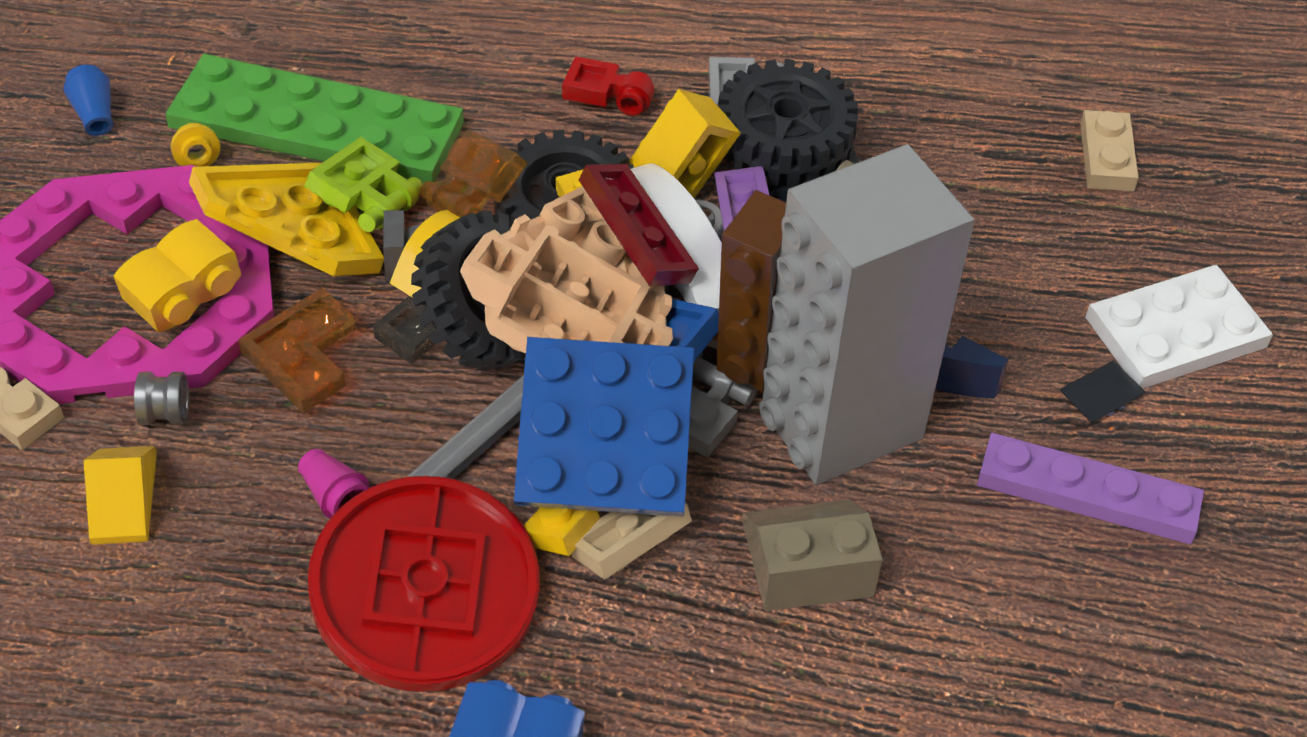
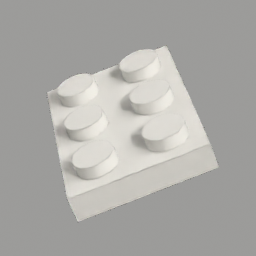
M1217 264L1089 305L1085 317L1123 370L1143 389L1267 348L1273 336Z

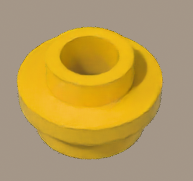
M189 123L179 128L173 136L171 152L174 160L180 166H210L219 156L220 142L216 133L211 128L199 123ZM194 145L204 146L199 152H188Z

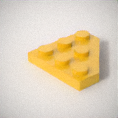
M323 162L192 167L189 184L204 215L332 276L376 274L381 271L384 257L371 233L360 228L358 224L360 213L356 206L343 213L336 207L326 204L321 197L304 187L309 172Z

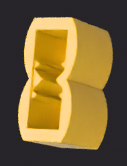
M198 219L185 222L170 231L156 247L146 249L131 257L115 272L113 277L122 299L159 333L185 323L201 303L211 301L218 296L228 293L242 274L235 252Z

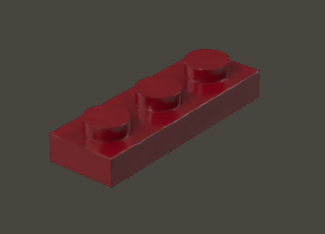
M627 164L586 165L579 178V182L649 286L691 284L699 270L698 266Z

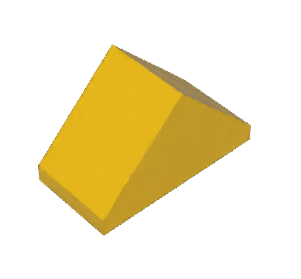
M155 446L100 448L83 460L88 530L91 545L148 542L157 456Z

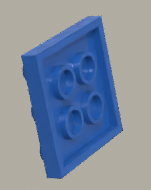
M527 337L514 491L515 506L684 516L694 348Z

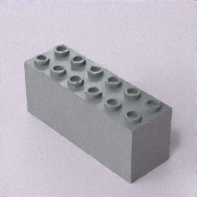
M909 144L788 189L785 217H783L781 222L783 235L780 257L777 259L778 276L776 292L772 298L773 317L771 333L768 334L767 366L763 372L765 381L763 399L760 402L759 409L767 428L771 431L776 430L787 445L789 456L794 465L800 470L804 469L816 486L924 438L975 219Z

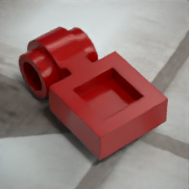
M575 56L562 83V99L607 107L610 98L613 97L616 100L618 109L629 116H636L645 112L649 108L655 94L652 79L644 72L633 71L627 75H619V64Z

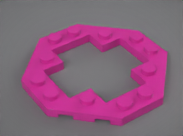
M194 165L53 179L0 220V367L18 383L26 378L58 404L76 402L77 395L105 392L107 398L134 395L136 378L141 371H152L157 377H167L173 371H184L187 375L189 388L205 387L275 323L269 245L204 215L189 184L192 167H196ZM162 206L187 221L198 219L235 252L242 274L228 293L163 350L124 326L93 354L85 358L25 320L26 317L55 294L51 280L27 265L91 214L126 234H129Z

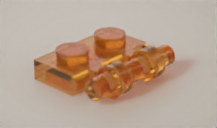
M467 130L463 137L455 141L451 146L447 159L440 167L447 174L443 181L425 182L421 187L420 193L426 200L427 205L438 212L448 210L460 218L473 212L476 214L483 211L482 208L489 198L500 203L528 163L514 151Z

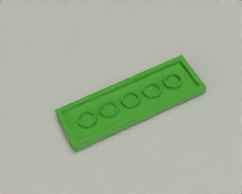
M208 54L201 56L165 113L169 128L179 129L189 123H199L211 128L219 139L320 161H326L359 137H363L400 162L396 173L405 179L416 177L422 183L434 185L464 123L463 108Z

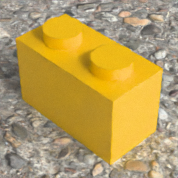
M678 89L649 133L641 141L638 149L629 160V165L633 164L634 168L650 163L658 165L675 177L690 195L695 198L741 133L711 97Z

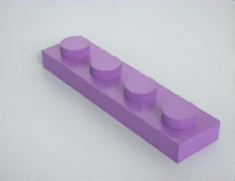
M992 432L977 482V486L1190 545L1197 533L1204 493L1203 489Z

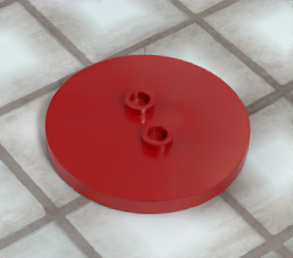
M410 476L393 479L368 488L353 497L324 526L313 548L308 571L311 613L322 639L340 661L366 679L393 689L415 692L442 691L468 684L487 675L507 660L520 645L532 623L536 611L540 583L539 565L534 546L517 517L503 503L482 489L462 481L438 476Z

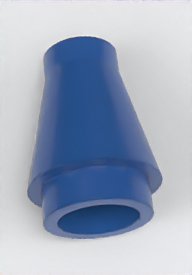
M80 65L71 69L66 75L63 91L82 121L85 132L91 136L107 134L113 128L111 118V83L109 77L99 67L94 65Z

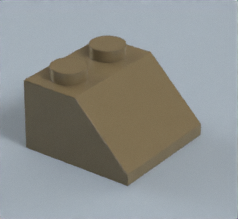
M851 500L742 513V522L764 611L875 596L883 559L869 512Z

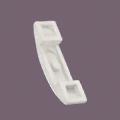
M653 163L632 168L633 174L699 268L691 284H678L675 286L686 302L717 308L719 311L722 243L710 221L690 193L669 172Z

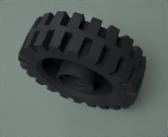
M776 59L766 60L764 69L758 63L748 66L747 73L739 70L733 75V81L728 79L723 86V92L720 91L718 107L741 133L723 158L727 163L734 161L735 170L758 166L763 167L765 176H768V185L778 186L780 179H786L787 187H796L799 185L800 178H803L805 182L817 179L819 175L822 177L833 173L852 154L858 124L857 101H854V93L850 88L844 89L845 82L837 76L831 80V71L822 67L817 73L813 72L814 64L804 61L801 68L795 67V60L785 59L784 66L778 67Z
M554 130L553 139H548L544 132L535 134L534 144L525 138L518 142L517 150L510 148L505 153L504 160H499L493 180L495 214L500 212L509 215V223L523 215L528 216L532 220L540 216L545 204L559 198L556 191V177L583 170L586 165L627 164L630 169L634 168L633 164L629 165V157L624 151L618 153L617 145L609 141L602 146V137L592 134L588 141L584 140L583 131L573 130L571 138H565L564 130Z
M480 211L476 214L473 212L451 222L434 233L420 247L423 251L416 255L413 264L419 269L413 272L411 276V285L421 287L420 290L412 294L414 306L424 305L426 311L418 315L422 326L432 322L435 327L428 336L434 344L442 341L447 342L443 353L448 357L454 358L461 355L459 364L468 368L477 365V370L482 371L502 369L521 362L526 357L525 353L514 350L507 343L489 333L485 324V305L472 297L460 272L464 261L484 234L495 229L501 235L511 229L514 221L509 223V215L500 212L492 215L491 211Z

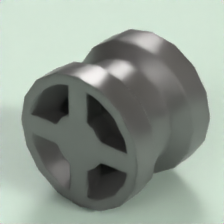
M141 371L138 373L135 383L134 404L136 418L140 425H151L157 419H167L172 425H184L186 423L189 411V386L187 375L184 371H173L167 377H157L152 371Z

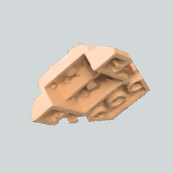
M583 186L545 204L540 216L532 220L528 216L523 215L515 219L511 229L501 235L495 229L484 234L461 267L460 272L472 297L485 305V324L489 333L507 343L514 350L525 354L527 337L669 346L673 340L672 328L666 326V316L672 308V296L665 294V285L649 286Z

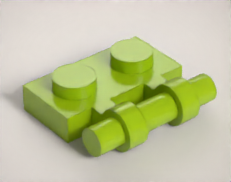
M359 137L312 169L304 185L305 188L321 197L326 204L336 207L343 213H346L354 206L364 211L358 217V224L366 232H371L376 228L383 229L384 211L404 210L405 212L417 203L419 195L424 190L423 183L418 178L411 177L407 180L396 173L400 164L398 160L363 137Z

